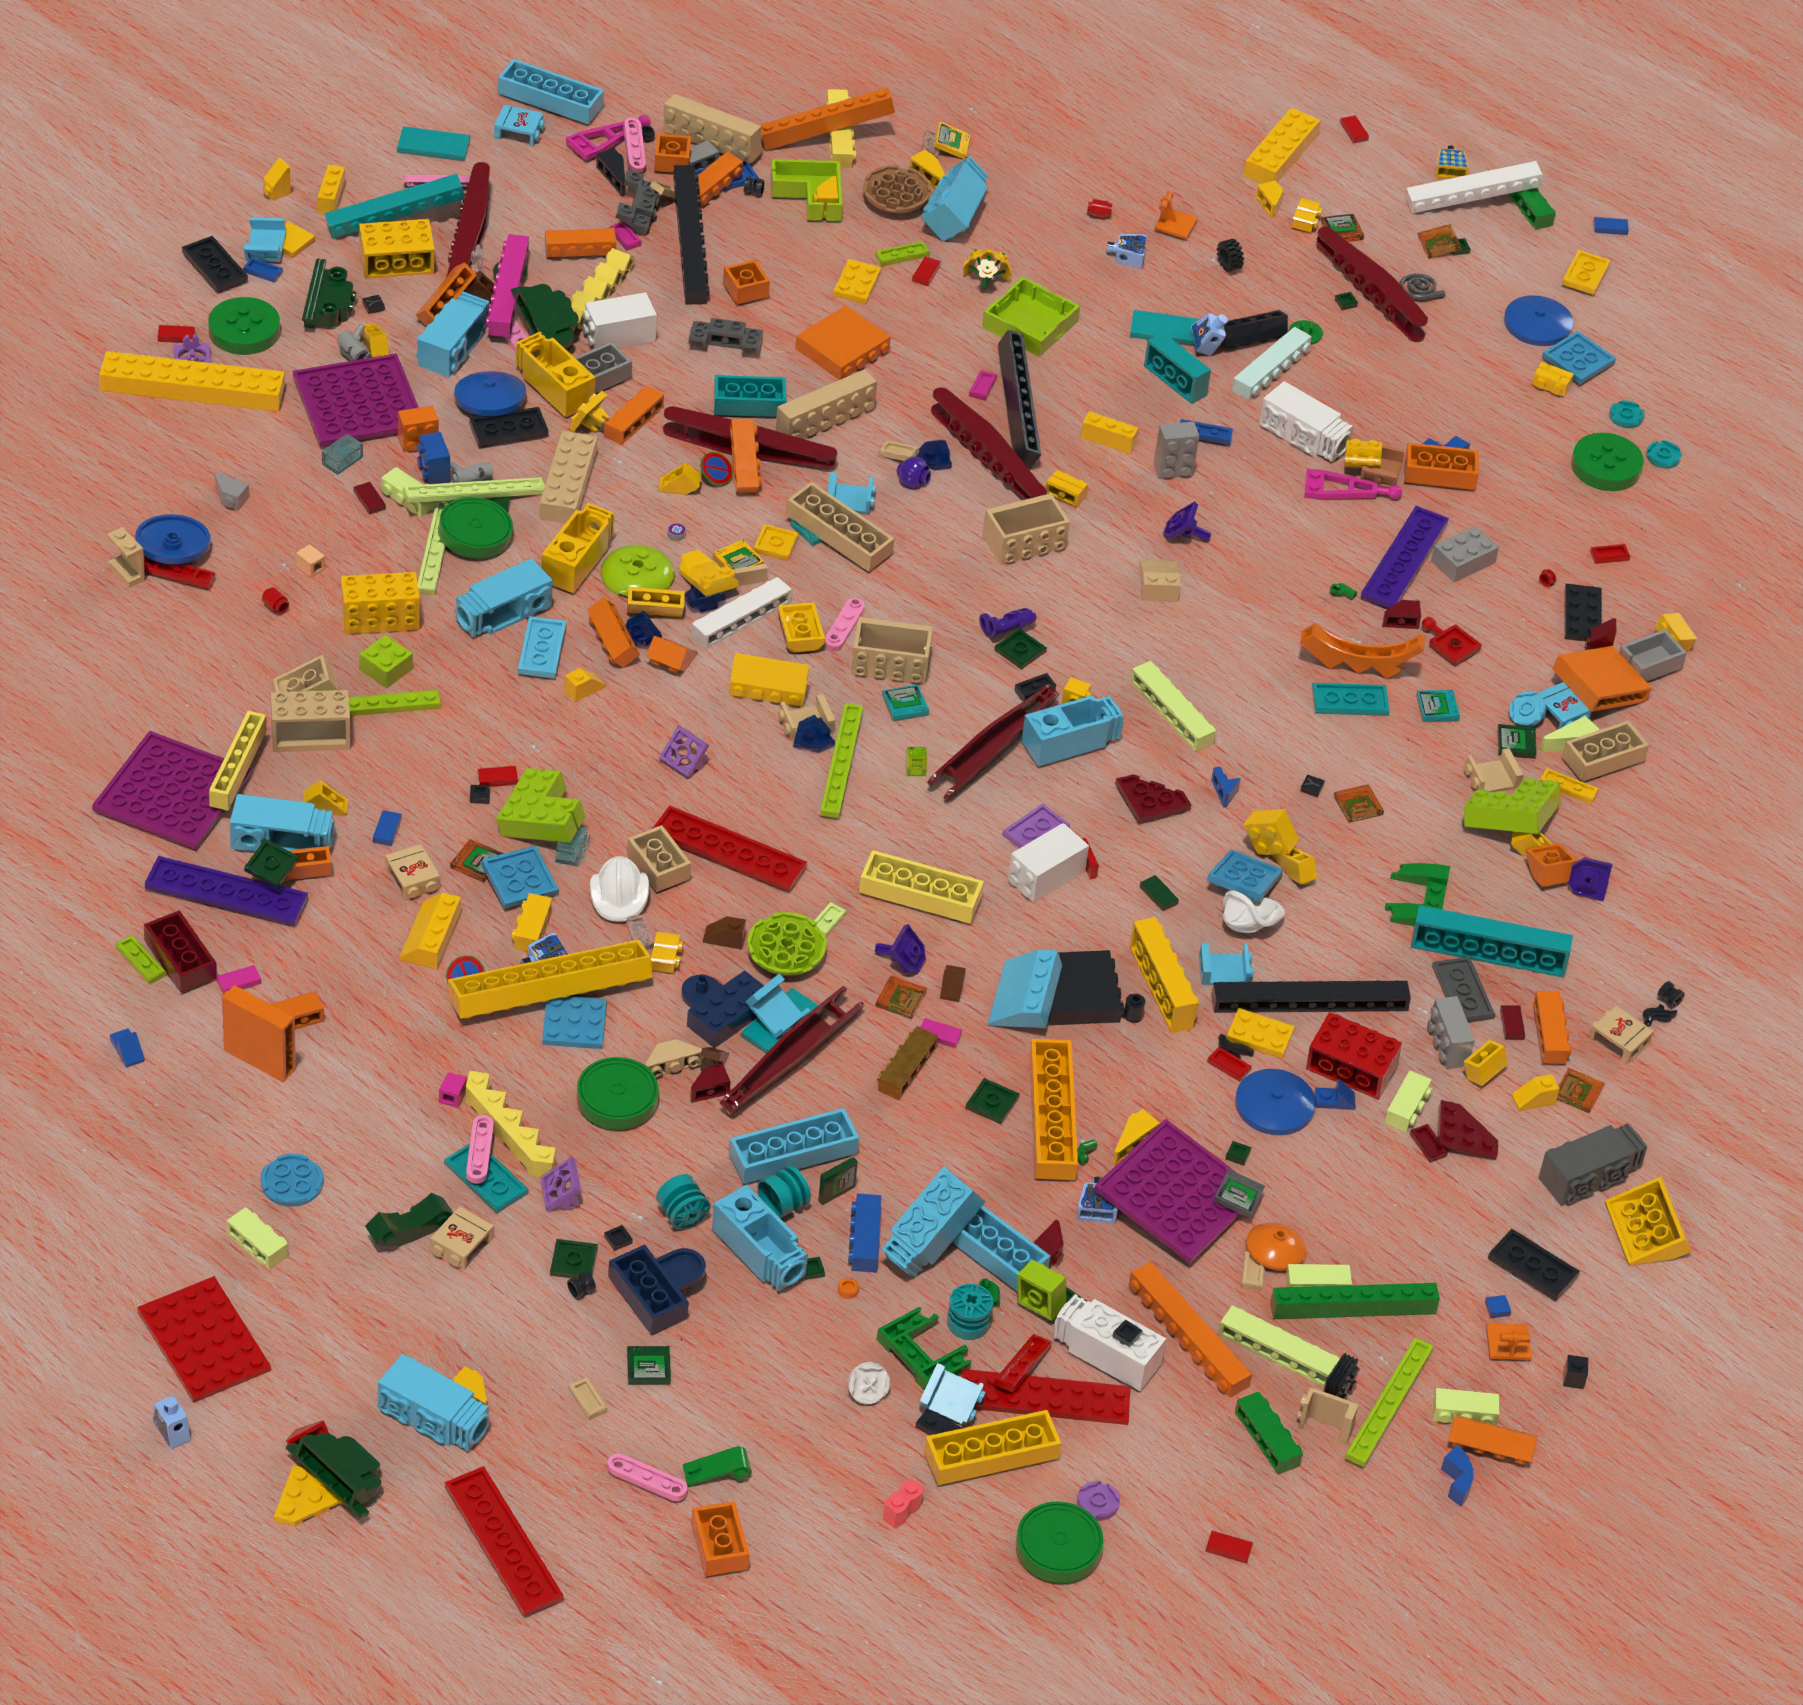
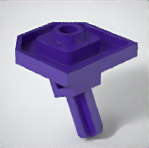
M1195 501L1175 512L1167 521L1163 533L1169 539H1173L1180 534L1188 538L1194 535L1205 541H1208L1211 537V532L1196 526L1197 521L1194 517L1198 504Z
M1584 857L1573 863L1568 884L1577 895L1604 901L1613 864Z
M909 924L903 926L893 945L881 943L875 945L876 954L891 956L892 961H896L905 973H918L926 960L925 946Z

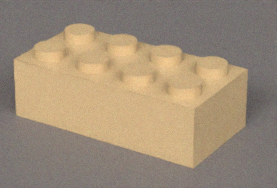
M1628 720L1566 741L1562 757L1583 782L1645 761L1649 745Z

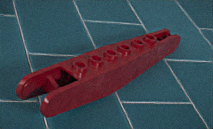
M478 162L472 168L467 193H464V205L460 207L461 217H458L457 220L458 229H455L454 232L455 241L452 240L451 244L452 253L449 252L448 263L450 264L447 276L454 267L464 262L470 268L472 267L486 229L490 189V166L485 162Z
M1321 227L1318 230L1317 245L1361 293L1409 340L1413 342L1423 341L1425 333L1420 327L1428 323V317L1398 281L1384 268L1338 235L1332 228Z
M939 387L933 391V398L938 403L931 407L932 415L981 463L1024 500L1047 495L1045 487L1036 479L1007 441L987 420L948 389Z
M675 406L667 407L664 410V417L667 420L673 421L663 426V433L666 436L732 455L731 419ZM757 426V436H755V442H758L759 452L756 453L757 459L816 466L825 469L834 468L837 464L838 452L834 447Z
M1049 684L1045 685L1041 690L978 733L929 778L927 784L929 786L935 784L944 774L952 777L956 784L944 795L946 801L950 800L1023 733L1024 718L1027 714L1025 711L1037 702H1041V705L1034 712L1047 709L1058 698L1059 693Z
M845 986L839 988L787 1031L744 1078L723 1097L720 1105L731 1115L735 1114L744 1105L804 1062L863 1009L865 1004L861 1001L845 1013L835 1003L845 995L847 988ZM827 1010L835 1013L838 1017V1020L832 1025H829L820 1017ZM746 1087L749 1091L744 1094L742 1090Z

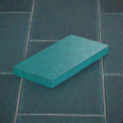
M403 126L397 152L465 161L470 135Z
M1133 310L1130 337L1149 340L1164 332L1178 344L1195 346L1191 326L1199 319Z
M1312 683L1315 714L1389 716L1390 710L1386 685Z
M794 988L786 992V995L800 1012L809 1008L810 1011L807 1013L809 1014L819 1006ZM758 1017L741 1031V1037L765 1053L783 1036L781 1034L775 1038Z
M470 1144L444 1159V1164L496 1214L529 1193V1189L491 1153L486 1180L478 1184L470 1182L466 1177Z

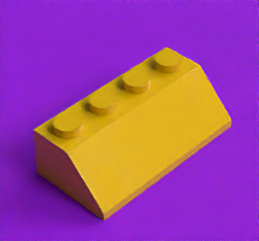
M735 653L729 695L774 703L784 701L787 705L804 707L809 665Z
M440 893L423 901L401 951L399 960L434 969L438 968L461 913V897Z

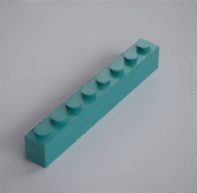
M453 174L324 213L331 237L335 239L358 232L359 224L395 221L464 200L465 195L458 174Z

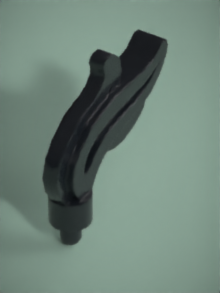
M1659 1004L1656 1008H1647L1642 1014L1644 1024L1649 1027L1654 1019L1663 1022L1671 1021V1019L1677 1016L1678 1011L1665 1010L1662 1004Z
M1219 1034L1218 1045L1222 1049L1233 1052L1236 1056H1241V1054L1253 1056L1254 1050L1241 1043L1230 1042L1224 1034Z

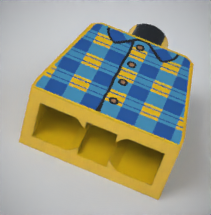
M1452 145L1447 146L1446 149H1440L1435 178L1452 179L1468 174L1469 165L1463 150H1456Z

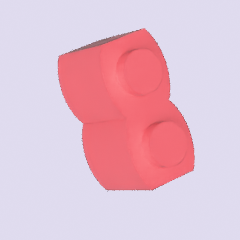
M914 1479L905 1481L900 1486L899 1492H895L887 1498L883 1520L893 1528L903 1525L908 1515L915 1513L920 1508L924 1487Z

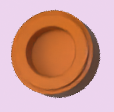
M844 1278L839 1282L838 1294L841 1297L852 1299L858 1295L859 1284L856 1280Z

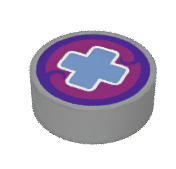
M680 523L669 525V538L681 540L686 536V527Z

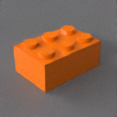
M735 1501L692 1508L691 1525L705 1576L748 1570L750 1554Z

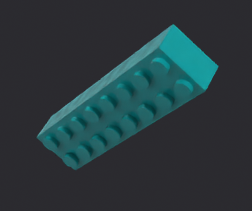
M1419 905L1410 948L1460 958L1470 957L1471 960L1564 978L1571 952L1573 935Z

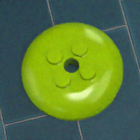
M628 545L618 548L605 558L601 566V579L604 585L618 596L620 594L628 596L629 587L668 590L672 581H674L675 572L670 559L661 551L645 545Z
M779 912L771 914V917L764 920L760 919L753 925L748 935L747 945L752 959L764 970L777 975L794 976L812 970L821 962L826 952L827 942L824 932H821L817 927V923L812 919L798 913Z

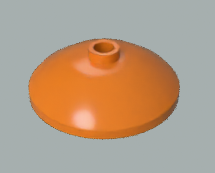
M1274 1222L1259 1224L1250 1230L1246 1239V1247L1250 1256L1262 1266L1272 1270L1287 1271L1288 1264H1302L1306 1258L1307 1246L1304 1239L1298 1232L1284 1224Z

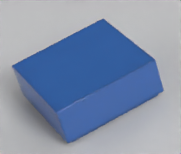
M1506 1295L1486 1297L1485 1304L1490 1318L1510 1316L1511 1309Z

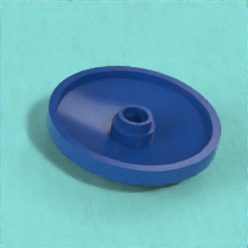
M1530 295L1517 298L1507 306L1504 324L1509 333L1522 342L1535 346H1552L1570 336L1573 327V317L1570 311L1560 302L1544 296Z
M500 371L477 372L462 378L456 384L454 389L455 402L461 409L471 414L480 416L504 415L517 410L524 404L526 400V386L522 380L509 373Z
M167 514L149 518L138 526L135 533V540L143 547L144 556L166 564H183L195 561L205 555L210 547V533L206 526L193 518L183 515Z
M1263 1069L1249 1074L1240 1082L1236 1092L1235 1106L1242 1120L1253 1129L1270 1135H1289L1302 1130L1310 1123L1314 1116L1316 1100L1311 1087L1299 1076L1280 1069Z

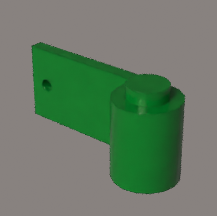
M741 1446L682 1464L688 1487L730 1474L735 1480L744 1481L752 1473L747 1450Z

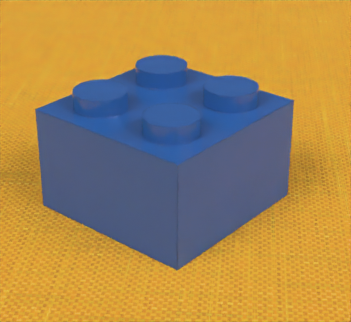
M441 432L420 435V443H417L419 453L417 464L418 467L422 468L423 479H426L428 484L450 483V454Z

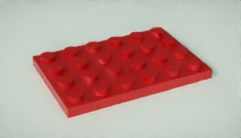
M215 1276L137 1307L138 1314L193 1403L271 1371L270 1363Z

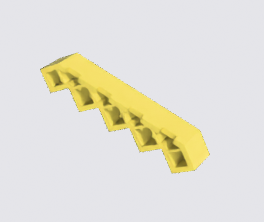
M612 248L606 256V264L600 262L594 271L595 277L588 276V279L583 283V292L577 290L571 298V307L579 317L576 328L582 329V324L585 323L583 318L585 303L609 299V293L611 291L615 292L621 285V278H626L630 274L636 257Z
M470 1071L466 1084V1103L477 1111L478 1116L487 1115L493 1119L494 1135L502 1144L505 1143L510 1153L519 1163H523L527 1168L526 1171L531 1176L541 1177L552 1170L555 1166L556 1148L539 1145V1129L522 1127L523 1111L506 1108V1092L489 1090L490 1074Z

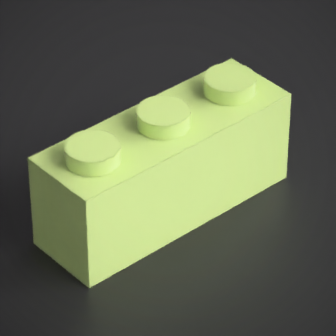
M395 467L381 477V491L408 508L411 512L422 517L435 508L436 501L407 503L402 492L403 486L423 484L398 467Z
M1409 1071L1387 1110L1384 1123L1404 1132L1408 1131L1410 1125L1414 1126L1418 1117L1416 1114L1422 1112L1425 1098L1429 1099L1433 1088H1430L1432 1079Z
M245 1207L227 1220V1234L268 1270L288 1257L287 1241L283 1237H279L270 1225L263 1223L256 1213L251 1212Z
M1288 1264L1285 1276L1286 1287L1352 1285L1349 1265Z
M1436 1388L1433 1398V1421L1453 1423L1454 1415L1456 1414L1497 1425L1499 1394Z

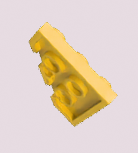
M293 1465L274 1514V1522L295 1527L311 1516L315 1518L330 1511L331 1507L340 1503L343 1505L344 1503L307 1468Z

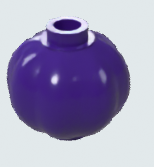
M910 457L897 467L899 480L906 488L920 489L922 486L919 483L927 485L930 481L931 471H929L926 461L921 457Z

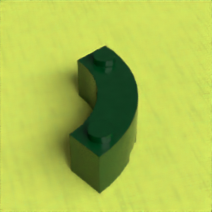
M430 1193L422 1201L412 1206L410 1212L401 1215L398 1212H378L365 1227L376 1244L385 1246L402 1245L416 1241L434 1232L454 1212L443 1197Z

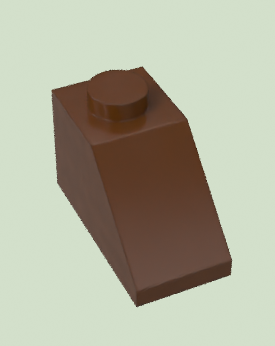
M479 270L463 292L487 300L491 304L495 283Z
M726 916L707 925L703 943L742 949L746 919Z

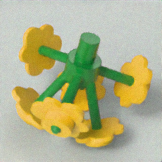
M974 249L968 256V260L964 262L962 273L969 275L973 270L982 279L981 287L988 288L989 280H992L993 276L1002 274L1003 279L1009 281L1012 270L1005 253ZM976 259L979 265L977 268H975ZM1001 262L1000 271H998L997 266Z

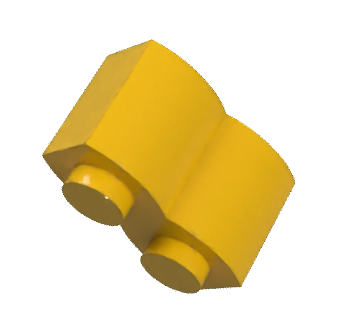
M1301 197L1293 218L1292 228L1310 233L1313 228L1316 229L1319 221L1317 218L1321 217L1323 208H1320L1321 203Z
M657 931L651 956L653 971L674 974L675 968H679L680 956H678V953H682L683 941H680V935Z

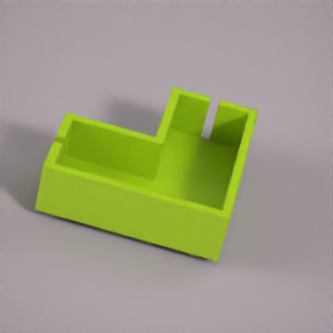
M772 159V197L806 198L807 220L822 221L823 218H826V221H841L843 204L840 161ZM832 176H836L838 203H827L826 211H823L824 202H813V194H816L817 186Z
M526 768L496 817L501 836L571 843L577 828L581 826L586 816L580 799L561 798L567 789L561 771L545 769L543 772L542 769Z
M1526 778L1522 780L1512 794H1507L1503 791L1487 792L1484 789L1477 790L1464 805L1465 827L1538 834L1561 804L1560 783L1553 780L1540 782L1534 778Z

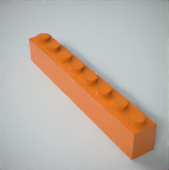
M887 87L761 124V139L765 151L893 114L895 110L892 97Z
M1151 1261L1131 1271L1129 1280L1131 1290L1138 1294L1144 1305L1154 1312L1155 1317L1162 1321L1169 1333L1178 1339L1180 1345L1192 1355L1196 1363L1202 1366L1207 1376L1217 1383L1222 1392H1225L1231 1398L1250 1387L1252 1374Z

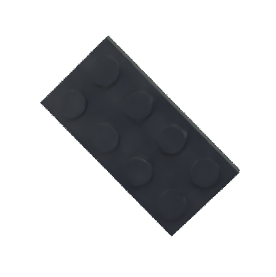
M213 235L182 247V253L216 292L248 281V275Z
M539 407L515 410L499 416L469 418V424L478 447L549 436L548 427Z
M1565 584L1564 639L1585 641L1586 636H1590L1591 629L1602 624V588Z
M1512 1228L1488 1255L1489 1259L1556 1301L1576 1280L1580 1273L1575 1267Z

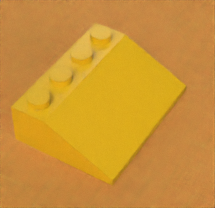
M1661 1176L1605 1200L1629 1265L1674 1260L1692 1252L1669 1190Z

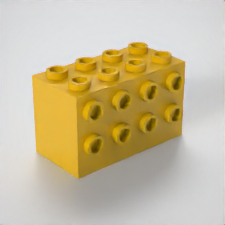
M429 219L359 224V252L364 279L434 274L435 248Z
M416 572L341 576V612L344 635L419 630L420 597Z

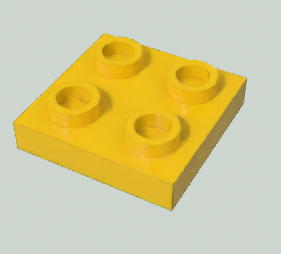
M603 391L597 395L594 393L587 400L589 403H583L577 409L578 412L571 418L572 423L569 429L575 432L583 424L596 433L598 428L602 427L601 423L604 422V419L607 420L609 417L600 406L607 394Z

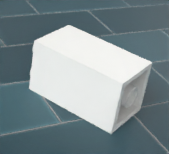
M646 292L585 303V310L583 311L585 323L582 324L583 333L587 335L589 346H592L593 349L611 341L618 348L655 342L657 314Z
M1062 823L1011 853L1008 880L1034 903L1085 872L1089 845Z

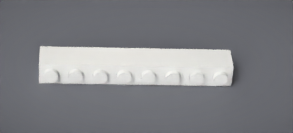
M1537 161L1408 187L1406 188V201L1412 214L1542 187V173Z

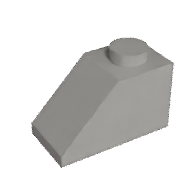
M708 140L693 147L689 165H694L695 171L707 168L719 158V151Z
M218 472L215 473V489L222 505L238 511L249 498V484Z

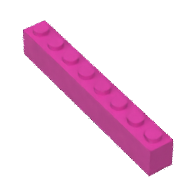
M508 234L507 241L503 242V251H501L498 273L496 274V284H494L493 288L494 295L491 296L492 306H489V317L486 318V328H489V335L510 337L517 306L511 289L521 286L529 251V236Z

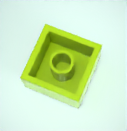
M384 635L359 653V670L385 688L391 686L413 669V653L387 635Z
M1032 1259L1017 1274L1018 1303L1052 1321L1066 1303V1277Z

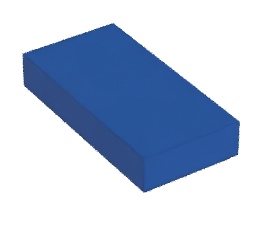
M1594 217V232L1628 235V219Z
M250 258L243 267V271L275 283L283 273V268Z
M383 810L373 835V842L392 846L402 814Z

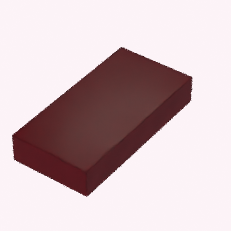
M371 482L353 487L354 493L369 514L386 509L385 502Z
M1501 1005L1500 1013L1505 1039L1524 1040L1525 1030L1521 1006Z
M1428 1124L1410 1130V1136L1429 1163L1447 1157V1150L1437 1146L1438 1138Z

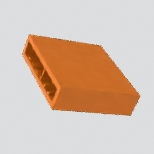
M845 305L796 335L795 349L838 380L850 376L858 369L863 368L882 354L887 353L890 350L891 337Z
M1614 646L1561 654L1556 658L1552 668L1591 712L1643 703L1652 690V687Z
M234 985L222 996L224 1051L285 1082L296 1070L295 1016Z

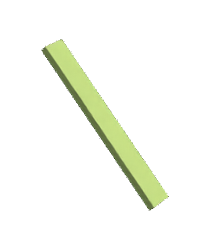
M539 477L403 486L402 492L407 503L456 500L465 497L492 498L543 494L545 484L542 478Z
M454 500L436 502L418 579V589L421 594L435 595L446 548L438 534L439 519L443 508Z

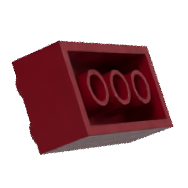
M180 910L144 924L145 942L181 993L216 979V961Z

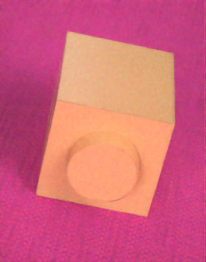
M308 545L296 553V566L312 578L325 570V555L312 545Z

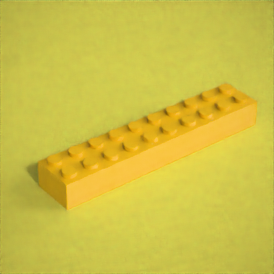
M110 351L105 353L99 374L100 391L277 412H279L285 390V372Z
M638 939L448 979L449 998L460 1019L472 1018L475 1015L491 1014L499 1010H510L517 1006H529L536 1002H548L550 999L567 998L570 995L579 993L586 994L597 989L604 990L611 986H623L635 981L642 982L653 978L651 956Z

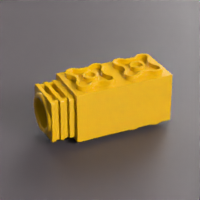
M538 332L516 342L515 365L523 370V378L563 416L568 417L578 412L577 409L583 403H589L587 400L595 393L596 377L554 338L546 339L541 332Z
M587 502L581 511L576 510L542 553L541 568L553 580V586L573 594L608 549V541L614 535V512Z

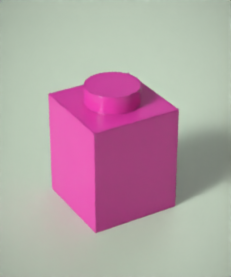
M448 1072L439 1089V1103L458 1108L466 1093L467 1078Z

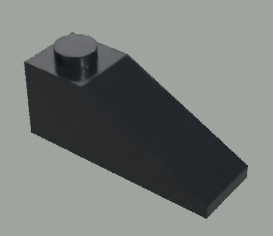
M615 148L598 153L596 168L621 196H625L624 158L622 154H619Z

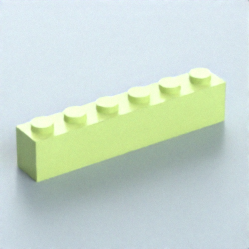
M1149 661L1132 668L1130 682L1195 752L1214 744L1215 728L1193 707L1192 703L1182 695L1181 691L1163 675L1158 667Z
M1233 1305L1220 1323L1218 1335L1323 1387L1325 1386L1326 1378L1340 1359L1338 1356L1330 1354L1318 1346L1312 1345Z

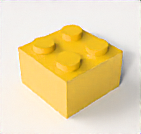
M1285 809L1255 810L1243 824L1258 855L1290 854L1299 841Z

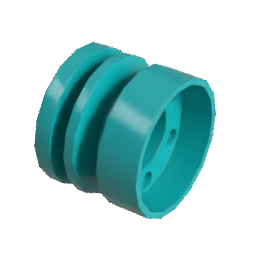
M788 1165L778 1170L775 1175L771 1174L763 1178L757 1185L759 1197L779 1218L790 1214L793 1209L797 1210L801 1206L808 1204L811 1200L810 1188L806 1179L793 1165Z
M688 1174L672 1177L659 1188L656 1194V1201L666 1213L673 1226L679 1230L697 1225L710 1211L711 1204L703 1192L700 1191L693 1177Z
M964 1284L954 1289L950 1295L947 1326L950 1332L964 1340L979 1339L987 1334L991 1324L993 1309L991 1293L983 1286L977 1284Z

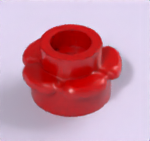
M1544 569L1539 576V580L1544 586H1552L1556 582V575L1552 570Z

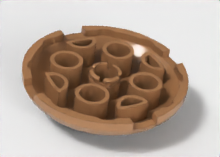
M888 165L879 167L866 176L863 191L867 200L876 208L889 213L904 214L918 210L927 203L931 196V184L922 173L909 167L907 170L899 168V165Z

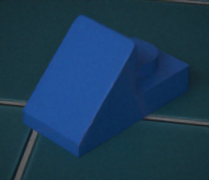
M1220 766L1213 768L1211 781L1224 808L1229 805L1237 794L1241 778L1228 780L1227 775L1223 773Z
M129 1028L110 1034V1041L126 1068L145 1061L136 1032L131 1033Z
M1337 1079L1336 1088L1315 1087V1108L1356 1109L1355 1092L1341 1080Z

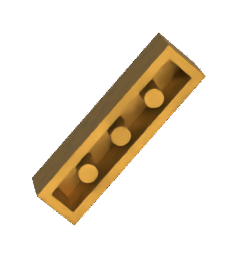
M916 1026L913 1032H909L905 1043L898 1047L895 1057L889 1059L885 1071L879 1073L877 1082H879L878 1091L900 1100L936 1050L938 1035L919 1026Z

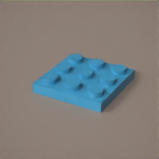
M1579 331L1545 350L1542 354V358L1553 366L1574 373L1573 380L1580 385L1615 364L1616 361L1614 356Z
M536 845L482 859L481 865L504 909L523 903V900L527 901L529 893L550 897L557 895L559 892V888Z
M1230 849L1208 874L1207 881L1216 886L1240 892L1252 900L1260 901L1282 876L1283 869Z
M572 996L550 999V1001L546 1002L542 1045L602 1049L607 999Z

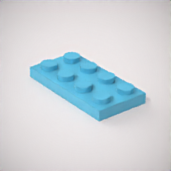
M529 616L518 674L547 678L556 677L566 621Z

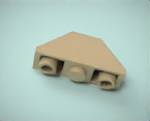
M677 1039L659 1043L654 1048L645 1066L653 1072L656 1078L687 1068H694L702 1064L703 1057L700 1056L702 1048Z

